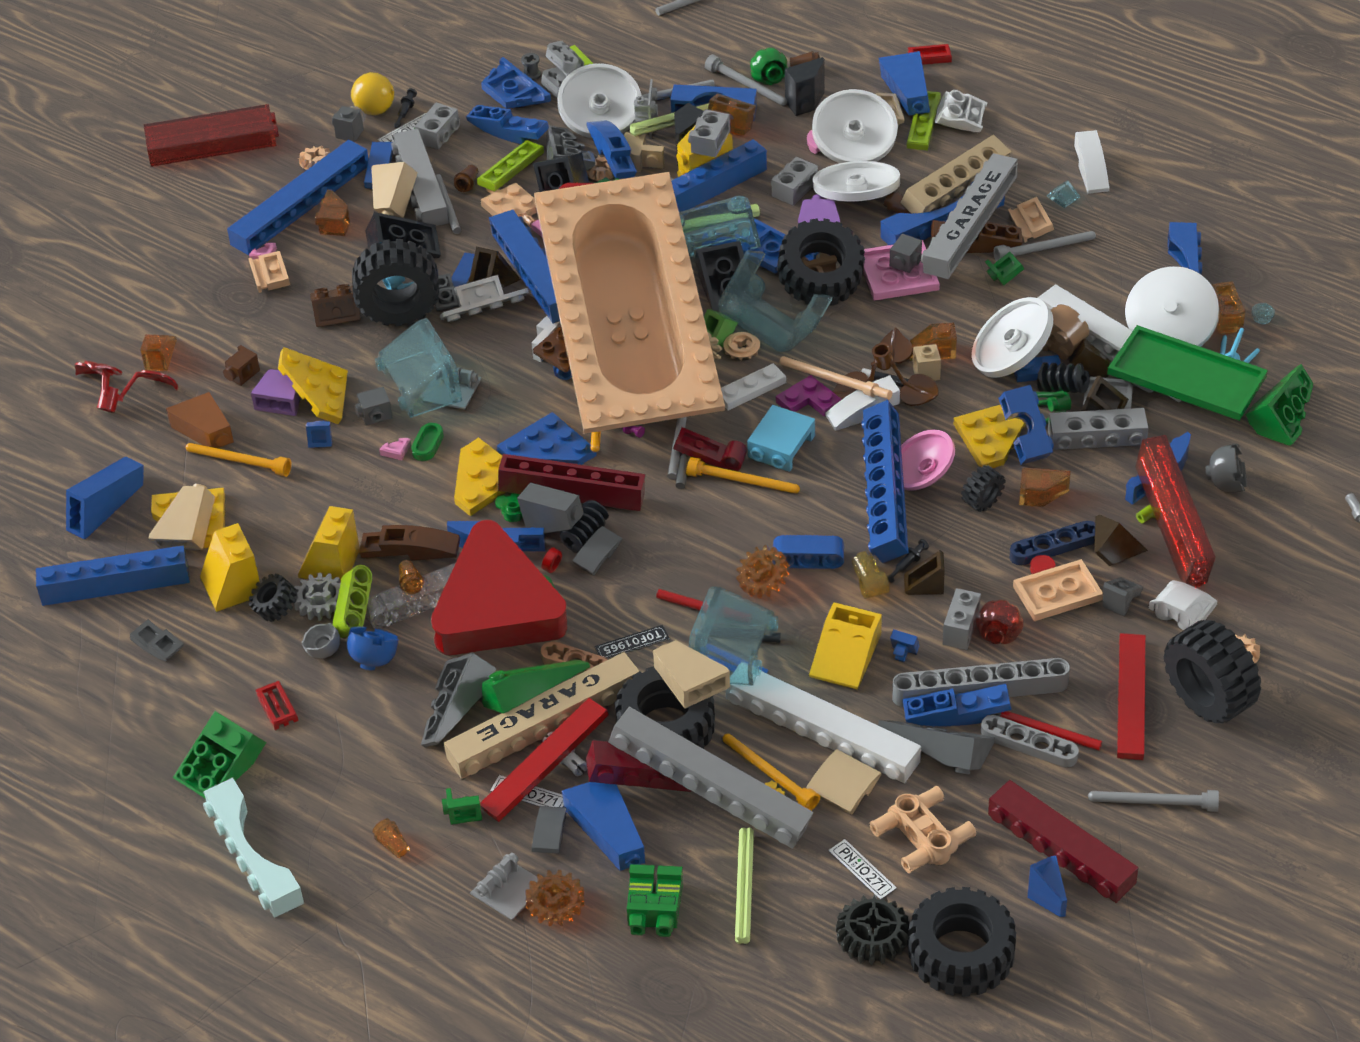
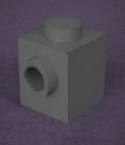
M341 106L332 118L336 138L353 142L357 140L364 130L361 110Z
M901 234L890 248L889 266L910 273L914 266H918L921 261L922 240Z
M384 387L357 394L358 404H355V410L358 418H363L365 425L393 418L390 400Z

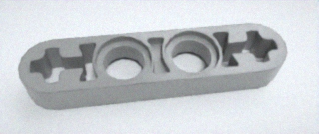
M996 715L986 716L982 720L981 735L995 737L994 743L1061 767H1072L1077 763L1079 749L1071 741ZM1014 733H1019L1024 738L1022 740H1014L1010 736ZM1037 742H1045L1049 747L1039 749L1035 744Z

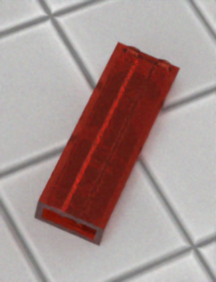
M269 104L144 124L150 165L153 167L277 146L275 138L279 137L277 125H274L277 124L275 112H270Z
M1162 435L1142 439L1135 467L1181 582L1195 588L1201 587L1208 583L1216 556L1167 436Z

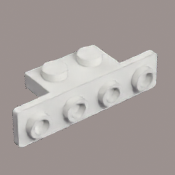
M498 275L457 286L454 290L460 308L443 312L440 318L441 320L447 319L448 322L460 319L461 314L469 313V316L481 313L482 308L490 306L492 310L502 307L503 302L511 300V303L523 301L524 296L529 293L528 288L504 295Z

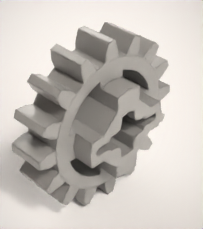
M318 573L316 578L309 575L308 581L301 579V586H295V591L297 592V596H295L297 600L294 603L295 610H299L300 616L307 614L309 620L317 616L318 621H321L322 616L325 615L330 619L331 613H335L340 578L332 579L330 573L323 577L322 573Z

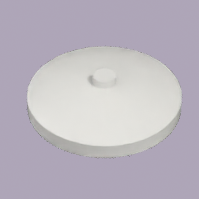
M589 64L574 70L563 80L558 92V110L564 123L571 130L584 137L592 138L586 126L587 122L605 120L612 122L623 134L630 129L631 124L635 123L634 100L636 97L641 96V91L636 81L626 71L609 64Z
M857 89L843 90L828 96L817 107L812 122V134L817 147L825 156L837 163L855 161L877 162L881 160L894 146L898 130L896 115L890 105L876 94Z
M873 161L844 162L831 165L818 171L813 177L814 191L824 198L837 201L876 199L894 192L900 186V173L895 167Z
M1164 267L1150 272L1136 283L1128 296L1125 315L1128 328L1132 331L1138 325L1201 347L1215 331L1219 319V303L1212 285L1199 273L1184 267Z
M1027 297L1015 300L998 310L984 324L974 341L972 361L975 367L985 376L997 378L1012 374L1028 364L1041 351L1051 334L1053 314L1050 308L1038 298Z

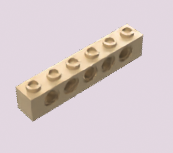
M993 134L908 188L901 204L911 214L935 211L940 206L945 207L954 197L959 198L963 195L967 187L974 181L976 174L982 170L984 162L988 161L993 153L1009 157L1011 151Z

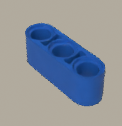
M780 535L773 541L772 561L779 568H839L844 563V540L838 536Z

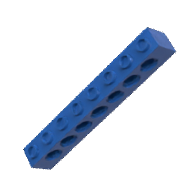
M888 400L864 409L863 421L861 422L864 430L862 441L865 447L863 459L866 464L864 476L867 481L865 494L868 499V506L866 511L869 516L867 529L870 534V542H868V547L873 556L876 555L882 563L908 554L899 413Z

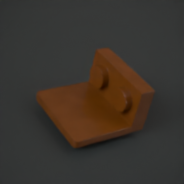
M349 284L337 285L334 290L318 288L314 290V293L310 294L316 327L361 319L359 308H357L353 297V287H350Z
M560 326L533 348V354L563 372H568L570 365L562 327Z

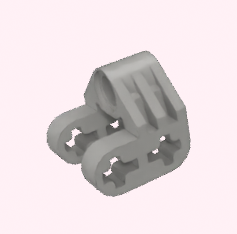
M563 41L547 45L546 57L557 67L544 70L541 78L542 85L557 98L563 80L571 72L584 66L583 60Z

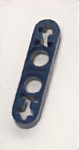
M1082 521L1016 541L1010 547V561L1022 566L1030 564L1031 560L1038 555L1053 557L1095 543V522ZM1069 537L1072 541L1062 542L1060 538ZM1043 543L1050 547L1048 549H1040L1037 545Z

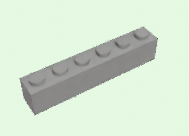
M413 129L394 133V142L391 143L393 155H397L396 162H405L418 172L410 196L416 220L436 226L449 224L447 206L419 130Z

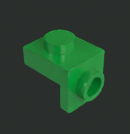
M1008 252L995 264H992L989 259L985 261L989 268L986 271L994 282L998 279L1003 286L1024 270L1023 265L1011 252Z

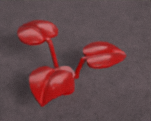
M85 360L84 363H75L76 375H102V388L97 404V409L115 413L118 401L123 402L125 394L138 377L164 382L178 390V384L170 376L156 371L142 370L134 374L119 395L118 389L109 387V380L113 374L122 375L121 370L111 365L99 364L93 361Z

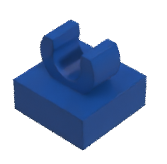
M330 421L307 422L308 448L332 447Z
M893 629L890 640L892 647L895 648L893 655H896L895 660L905 662L908 652L917 655L920 647L918 637Z

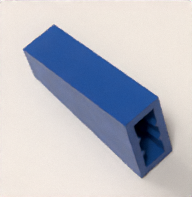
M920 51L879 58L881 77L892 93L897 95L898 101L907 114L915 115L930 112Z
M125 456L67 489L66 531L82 539L88 538L143 486L144 465Z
M588 782L562 790L563 805L567 808V813L619 871L630 868V864L641 865L645 863L644 845L616 784Z

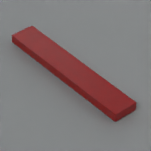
M1120 633L1117 758L1144 760L1146 635Z
M588 698L480 802L481 809L500 822L609 716L608 711L591 698Z

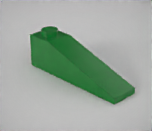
M1302 364L1295 367L1254 403L1245 414L1249 425L1254 428L1258 435L1288 446L1292 445L1301 435L1303 428L1300 426V423L1306 416L1304 406L1310 400L1314 384Z
M573 660L515 670L496 671L489 676L490 679L482 683V704L485 708L504 714L590 668V664L581 660Z

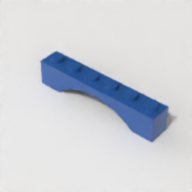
M1005 196L1003 197L997 208L1004 205ZM958 200L935 211L912 214L898 213L881 220L880 238L887 245H893L901 234L925 240L931 237L933 220L947 221L949 213L954 211Z
M1169 222L1168 254L1181 267L1191 269L1202 275V262H1198V260H1201L1202 247H1198L1201 243V232H1197V223Z

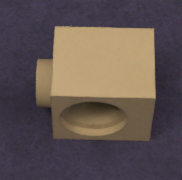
M937 345L913 347L914 373L924 374L934 381L940 380L941 358Z

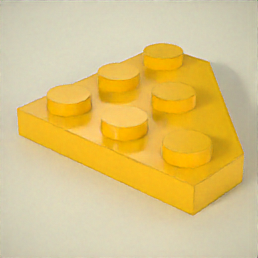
M283 347L280 352L278 370L283 376L287 375L293 382L292 387L303 400H308L313 407L311 410L316 417L339 424L343 415L348 370Z
M1001 405L954 417L953 425L978 466L989 465L992 468L1005 464L1007 455L1014 448L1013 442L1019 437L1022 428L1026 426L1024 421L1017 418L1005 420Z
M479 437L460 450L455 487V504L469 516H472L496 500L499 495L506 493L498 491V469L502 455Z
M224 488L208 489L215 496L203 548L210 547L214 531L225 528ZM179 492L152 495L151 513L154 520L157 522L160 520Z

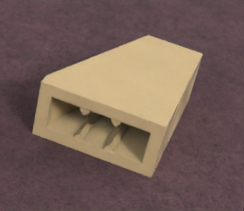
M405 162L373 165L374 210L378 213L404 218L418 172Z
M201 484L183 486L149 534L148 539L158 548L184 545L185 549L202 550L215 496L206 486Z
M677 640L653 650L654 668L684 708L730 688V671L727 667Z

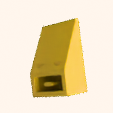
M833 602L823 626L809 677L858 690L881 636L882 614Z

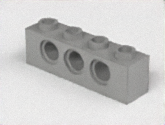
M1144 408L1049 413L1048 434L1053 440L1054 448L1052 450L1147 445L1148 423Z

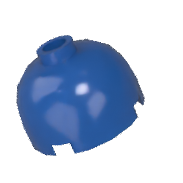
M367 627L350 628L347 649L352 659L360 663L361 668L375 670V667L384 666L394 658L399 641L397 639L398 636L376 628L374 632L366 631Z

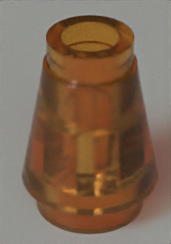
M402 561L399 564V586L401 590L410 595L420 592L424 584L422 575L411 561Z
M386 818L378 822L373 828L374 839L397 858H401L408 853L410 847L407 845L395 821H390V819Z

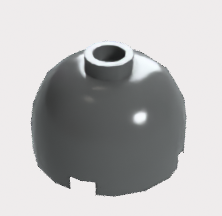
M1237 443L1218 448L1210 457V465L1206 466L1207 479H1212L1214 485L1219 490L1227 493L1245 491L1244 487H1247L1245 463L1241 462V459L1238 458V455H1242V451Z

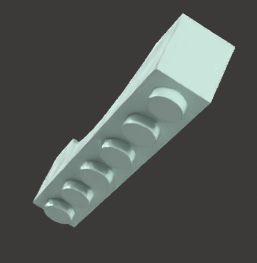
M231 778L205 790L206 802L203 803L204 809L209 818L212 816L215 818L214 825L219 835L224 834L226 836L225 843L231 854L236 853L238 856L236 861L241 872L247 871L249 875L247 879L252 890L259 891L260 895L258 897L264 910L270 909L275 918L304 904L301 888L288 868L278 866L264 859L246 841L244 837V822L248 811L244 795L234 779Z

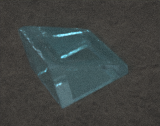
M1067 180L1054 188L1047 197L1063 208H1066L1078 200L1080 195Z

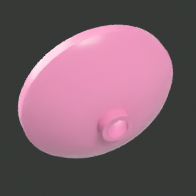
M940 430L923 431L912 436L901 445L904 490L910 491L926 488L936 483L945 475L955 456V444L947 433Z

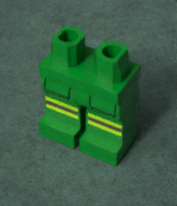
M630 864L627 921L631 934L642 936L645 934L646 927H656L657 935L670 937L673 928H677L683 890V867L658 866L655 894V865Z

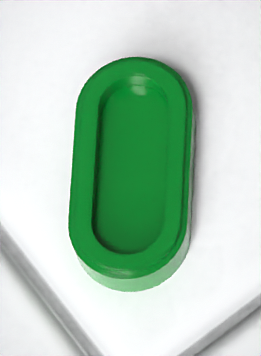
M427 423L420 428L411 446L414 459L428 461L435 456L444 437L441 425Z

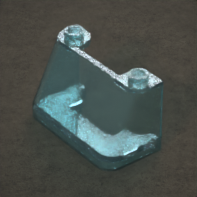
M735 196L679 212L688 253L691 258L695 257V249L735 238L741 244L742 242L749 244L750 249L761 247L750 202L745 196Z
M427 318L415 322L378 352V358H375L378 371H383L384 374L390 373L400 390L401 396L398 397L399 406L402 411L406 410L410 418L462 401L455 362Z
M710 587L691 631L689 647L727 667L730 671V684L753 686L756 676H760L762 670V662L757 657L758 650L764 634L772 636L773 632L777 631L778 616H774L772 610L727 589Z

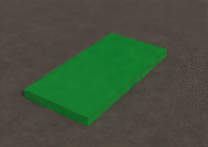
M1136 325L1109 365L1107 374L1240 421L1265 381L1268 370Z

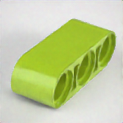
M357 565L342 576L333 619V626L338 630L340 638H348L350 628L363 627L372 583V573L365 565Z

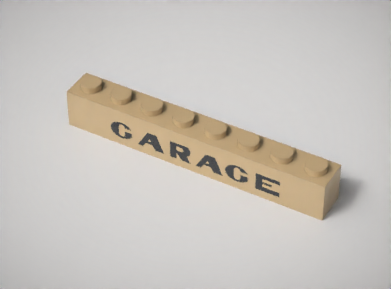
M623 652L541 693L504 714L501 713L444 742L446 757L461 779L476 774L479 770L497 763L506 756L521 751L526 746L547 737L548 733L554 732L588 698H591L602 707L613 704L617 700L619 690L623 688L622 685L628 679L632 680L633 675L639 672V670L626 653Z

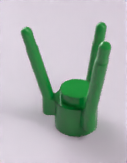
M1036 392L1038 398H1048L1040 400L1038 406L1048 405L1049 410L1055 413L1066 412L1071 409V399L1067 392Z

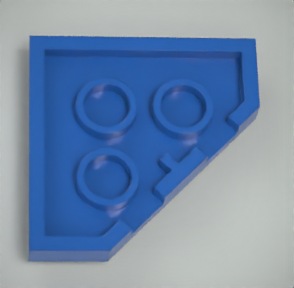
M553 412L497 445V452L502 456L503 454L579 465L597 456V453L591 450V444Z

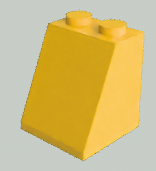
M689 131L677 144V175L680 177L733 150L732 135L728 134L717 156L711 157L691 153V143L688 142Z
M329 506L300 568L298 578L309 579V575L316 578L318 573H322V576L326 577L330 573L332 579L339 577L341 583L342 576L352 569L360 549L353 509Z
M238 523L214 531L200 574V579L216 612L249 601V596H253L251 593L252 589H257L256 584L257 582L260 583L254 554Z

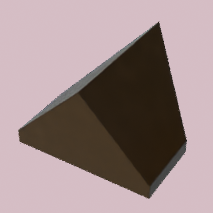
M476 246L468 283L498 275L501 287L504 288L521 280L499 251Z
M1083 339L1072 354L1069 363H1073L1075 366L1082 364L1084 370L1089 372L1090 377L1101 376L1102 378H1107L1109 376L1107 374L1108 367L1112 361L1088 340Z
M1097 376L1081 411L1124 409L1129 399L1101 376Z
M1102 515L1095 516V553L1108 566L1148 551L1119 522Z
M939 550L904 574L906 594H944V552Z

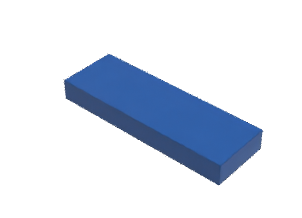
M372 142L364 180L366 189H373L372 166L391 163L393 155L391 143L393 142Z

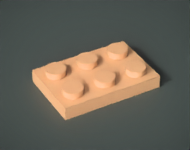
M1082 559L1013 580V588L1034 621L1103 600L1102 590Z

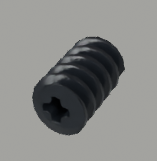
M1043 362L1038 372L1037 386L1039 391L1085 393L1090 385L1089 372L1084 370L1082 364L1075 366L1073 363H1069L1066 367L1065 363H1060L1059 365L1051 363L1049 366L1047 362Z
M588 500L583 504L584 514L571 529L560 531L562 542L574 553H578L592 535L602 526H605V520L609 518L607 510L594 500Z

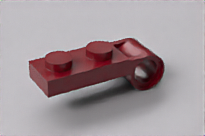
M681 427L673 446L674 450L694 458H699L707 464L737 472L741 469L747 454L746 445L740 441L733 440L724 445L684 427Z

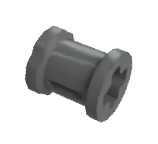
M527 53L521 58V62L524 65L523 73L532 80L539 79L541 76V71L538 69L540 58L535 53Z

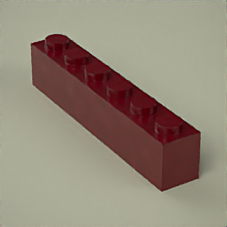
M503 454L498 469V491L521 494L530 483L579 495L581 503L594 500L602 506L641 511L645 495L646 474Z
M1007 781L989 798L988 815L993 821L1001 823L1011 830L1016 837L1030 843L1038 852L1044 853L1048 857L1056 856L1060 867L1066 868L1076 875L1081 882L1095 888L1103 897L1117 903L1137 883L1138 866L1013 781Z

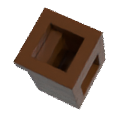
M240 345L237 347L238 352L225 361L226 369L223 370V374L227 380L242 386L260 371L257 354Z

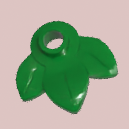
M512 493L511 496L499 495L496 498L495 505L501 509V514L506 521L517 522L523 519L517 499L520 494Z

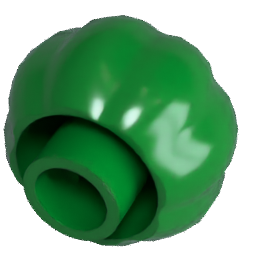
M773 47L758 50L750 61L752 78L764 85L781 82L783 77H785V68H788L786 56ZM762 72L768 78V80L762 76Z

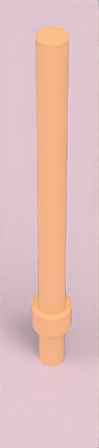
M785 356L780 358V365L863 391L865 395L871 397L878 396L888 400L892 397L893 393L891 390L881 388L877 383L863 382Z

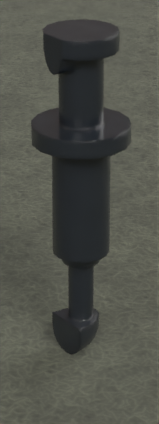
M409 88L407 96L401 98L402 105L398 112L399 117L394 123L395 128L401 126V119L405 118L409 108L414 106L413 98L417 95L415 89Z
M924 539L918 541L919 545L915 549L912 547L908 548V554L896 565V569L887 576L888 582H894V577L899 572H904L914 561L918 562L921 559L920 553L929 548V544Z

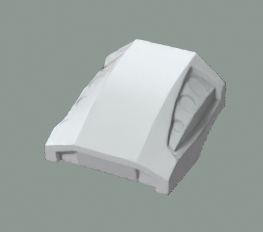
M958 90L946 91L937 108L935 123L960 130L981 132L983 128L981 122L987 102L970 94H963Z
M1172 580L1155 600L1149 602V609L1152 611L1155 609V615L1161 620L1175 619L1179 628L1185 630L1197 621L1206 620L1216 607L1217 600L1193 586Z

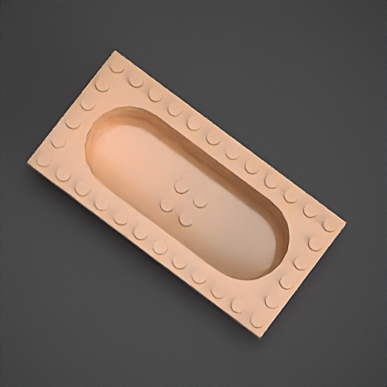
M665 172L534 193L583 426V434L725 411V403L670 173Z

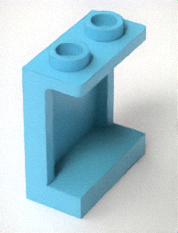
M772 405L747 441L748 457L790 472L793 468V457L804 441H812L815 437V419Z

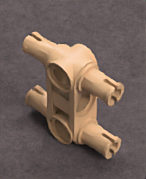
M934 786L920 795L902 794L898 796L895 804L889 807L886 814L870 822V829L876 837L897 827L917 848L913 853L901 858V864L909 874L927 863L935 865L947 863L951 854L957 851L959 845L976 836V829L970 821L949 831L929 811L930 807L944 801V794L938 786Z

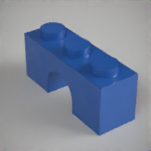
M1031 385L1003 392L998 399L1005 420L1020 419L1025 422L1028 429L1026 435L1019 436L1013 442L1020 465L1047 458L1053 453L1054 444L1051 436L1047 435L1045 429L1046 419L1042 413L1040 414L1037 393L1032 390Z

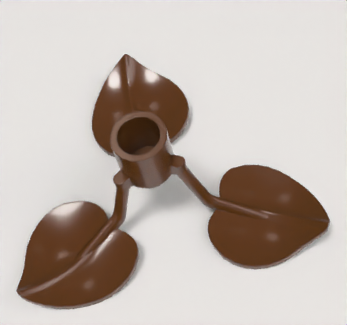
M896 327L879 344L873 347L874 361L871 362L872 368L869 378L865 373L858 371L845 375L863 382H872L876 368L885 371L892 367L904 385L900 389V399L903 403L910 406H919L934 400L939 395L938 386L929 376L914 374L909 378L908 382L903 378L895 363L899 364L908 360L913 353V347L911 342ZM837 383L832 392L839 398L844 399L857 389Z

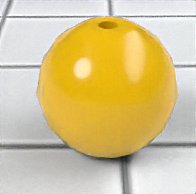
M369 72L361 75L354 82L351 90V99L356 108L361 110L362 113L376 116L383 114L391 107L394 100V88L387 77L379 73Z

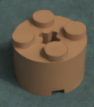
M1058 304L1050 309L1053 314V327L1042 350H1051L1059 358L1066 360L1076 351L1082 340L1089 336V327L1086 321L1083 323L1078 318L1080 314L1067 305Z

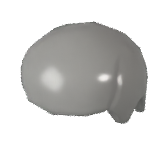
M318 624L312 626L304 634L301 643L304 650L311 657L324 659L330 657L338 650L340 635L333 624Z

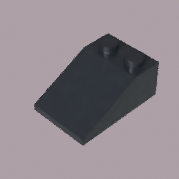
M378 212L373 213L365 230L369 250L371 249L370 246L377 242L382 244L383 240L390 239V242L396 241V239H402L406 243L408 241L416 243V247L422 246L434 259L440 258L441 252L436 225Z
M740 241L697 249L694 259L699 279L711 310L720 312L757 303Z

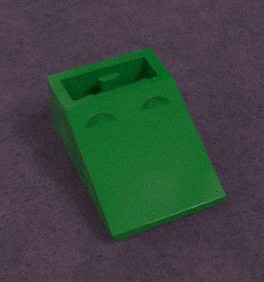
M214 711L173 778L205 798V790L231 778L236 781L254 764L267 742Z

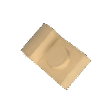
M625 132L624 137L631 148L630 157L637 172H641L642 167L664 168V146L646 145V134L634 136L629 132Z

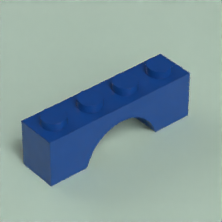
M674 84L670 99L671 113L681 109L687 103L695 107L713 103L716 104V109L728 112L733 120L754 121L757 109V89Z

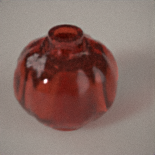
M1006 600L988 601L979 610L975 619L976 627L981 637L992 644H1010L1017 639L1024 627L1020 610Z

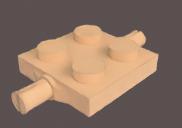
M517 183L501 190L498 189L495 192L486 188V191L491 194L481 199V206L494 216L514 210L518 217L521 216L523 221L532 228L531 224L536 220L531 216L537 213L533 196Z

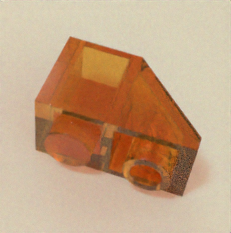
M327 190L325 198L321 199L320 211L315 216V224L319 226L320 234L346 236L350 224L348 205L332 190Z

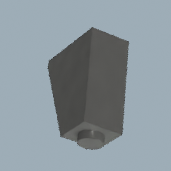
M530 483L517 498L526 528H544V533L569 530L584 514L579 495Z

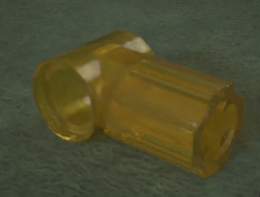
M863 551L852 558V566L858 576L860 591L864 599L889 593L888 578L884 571L880 572L872 554Z

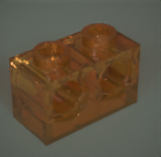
M1233 281L1211 284L1219 303L1217 329L1220 335L1238 333L1240 328L1244 326L1245 309Z

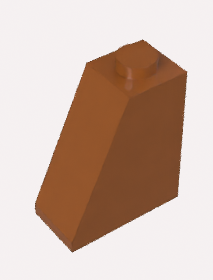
M210 392L166 408L171 428L199 444L220 448L234 442L230 424Z

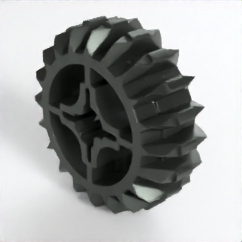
M875 894L872 899H867L863 895L860 902L853 899L851 906L844 905L843 912L839 913L835 930L837 932L838 944H841L843 952H849L850 959L858 957L860 964L864 960H869L871 966L875 961L879 960L883 965L886 958L894 961L896 954L902 955L904 947H907L910 920L905 915L903 907L897 908L896 901L888 903L886 896L879 900ZM872 925L875 926L874 934H872Z

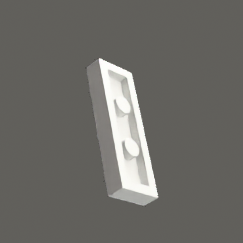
M773 363L722 387L721 391L725 408L731 410L785 384L786 376Z

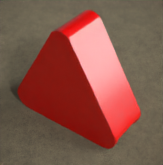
M479 521L472 527L431 616L432 628L435 631V647L440 653L451 656L558 640L566 634L567 611L565 599L495 521Z

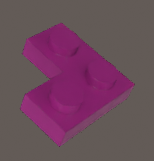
M812 375L776 395V403L781 408L797 412L809 404L822 416H826V412L842 400Z

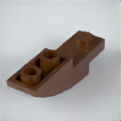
M933 220L931 225L932 238L936 237L941 225L945 224L946 221ZM986 222L966 253L994 252L995 246L1000 245L1009 246L1010 248L1022 246V229L1015 226Z
M382 525L381 532L363 533L359 554L362 558L408 555L411 561L456 558L461 538L458 534L429 527Z

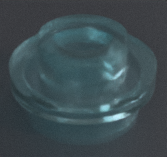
M1259 303L1252 307L1251 314L1257 323L1266 324L1274 317L1275 310L1267 303Z

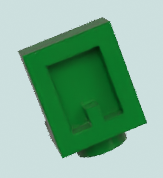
M451 788L446 789L447 798L442 799L444 815L449 814L451 825L482 820L479 795L453 799Z

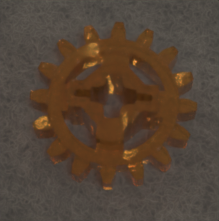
M764 545L763 550L755 547V553L753 554L746 552L748 558L746 560L740 559L743 566L736 568V571L740 574L736 577V580L740 583L739 586L749 596L753 597L756 595L759 599L762 598L763 593L770 597L772 590L779 592L778 585H785L786 582L783 577L790 574L786 570L790 565L783 553L779 552L776 547L770 549L767 545ZM749 578H751L754 581V584L750 583Z
M547 870L546 877L538 874L537 882L530 881V889L525 891L526 908L530 909L531 917L538 916V923L540 924L544 920H548L549 926H552L554 921H558V924L563 926L564 919L572 922L573 913L580 915L581 907L585 905L584 887H580L579 879L572 881V873L570 872L566 876H562L561 870H558L556 875H552V872Z

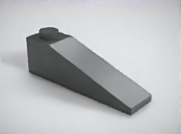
M549 125V129L546 131L547 160L582 152L586 171L595 166L594 154L591 151L586 152V146L583 143H577V137L568 128Z
M474 653L446 661L435 689L439 691L438 698L434 699L431 704L434 714L427 720L421 742L423 747L439 744L482 696V683L490 679L489 676L496 671L494 666Z
M879 720L878 726L921 745L922 752L947 766L955 767V772L970 774L971 770L981 769L995 742V737L969 732L947 733V729L927 727L925 729L923 725L893 720Z

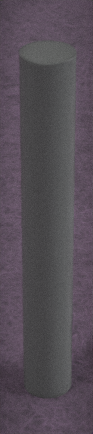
M684 453L680 455L676 479V488L684 489L686 484V470L690 456Z

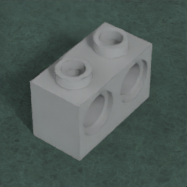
M437 102L415 125V129L419 130L425 146L439 150L448 141L449 137L460 126L458 109Z
M705 109L702 116L697 118L694 130H691L689 133L688 142L691 143V153L716 157L730 132V114Z
M795 157L790 163L785 165L783 170L772 178V197L794 206L813 187V177L818 172V166Z
M956 588L943 625V645L964 650L968 649L980 614L981 593Z

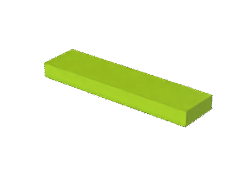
M927 91L930 112L913 116L907 140L908 149L928 151L937 108L941 99V92Z
M526 140L478 177L477 185L495 192L544 153V146Z

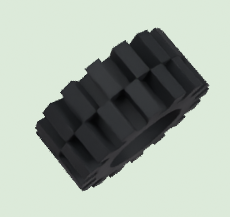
M983 465V467L977 468V472L973 471L971 473L972 477H968L966 480L968 483L963 485L965 490L961 491V495H963L961 497L962 500L978 512L987 511V507L991 508L992 503L998 501L996 498L1002 495L1001 490L1005 488L1003 484L1006 483L1005 477L989 465Z
M275 573V575L269 574L268 579L263 577L261 584L257 582V589H252L251 593L253 596H249L251 609L265 621L269 620L270 622H274L275 619L277 621L280 620L281 615L286 616L288 614L286 611L293 608L291 603H296L297 600L295 598L297 596L296 588L282 575Z

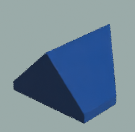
M1050 856L1030 865L1027 898L1057 916L1065 917L1067 897L1057 857Z

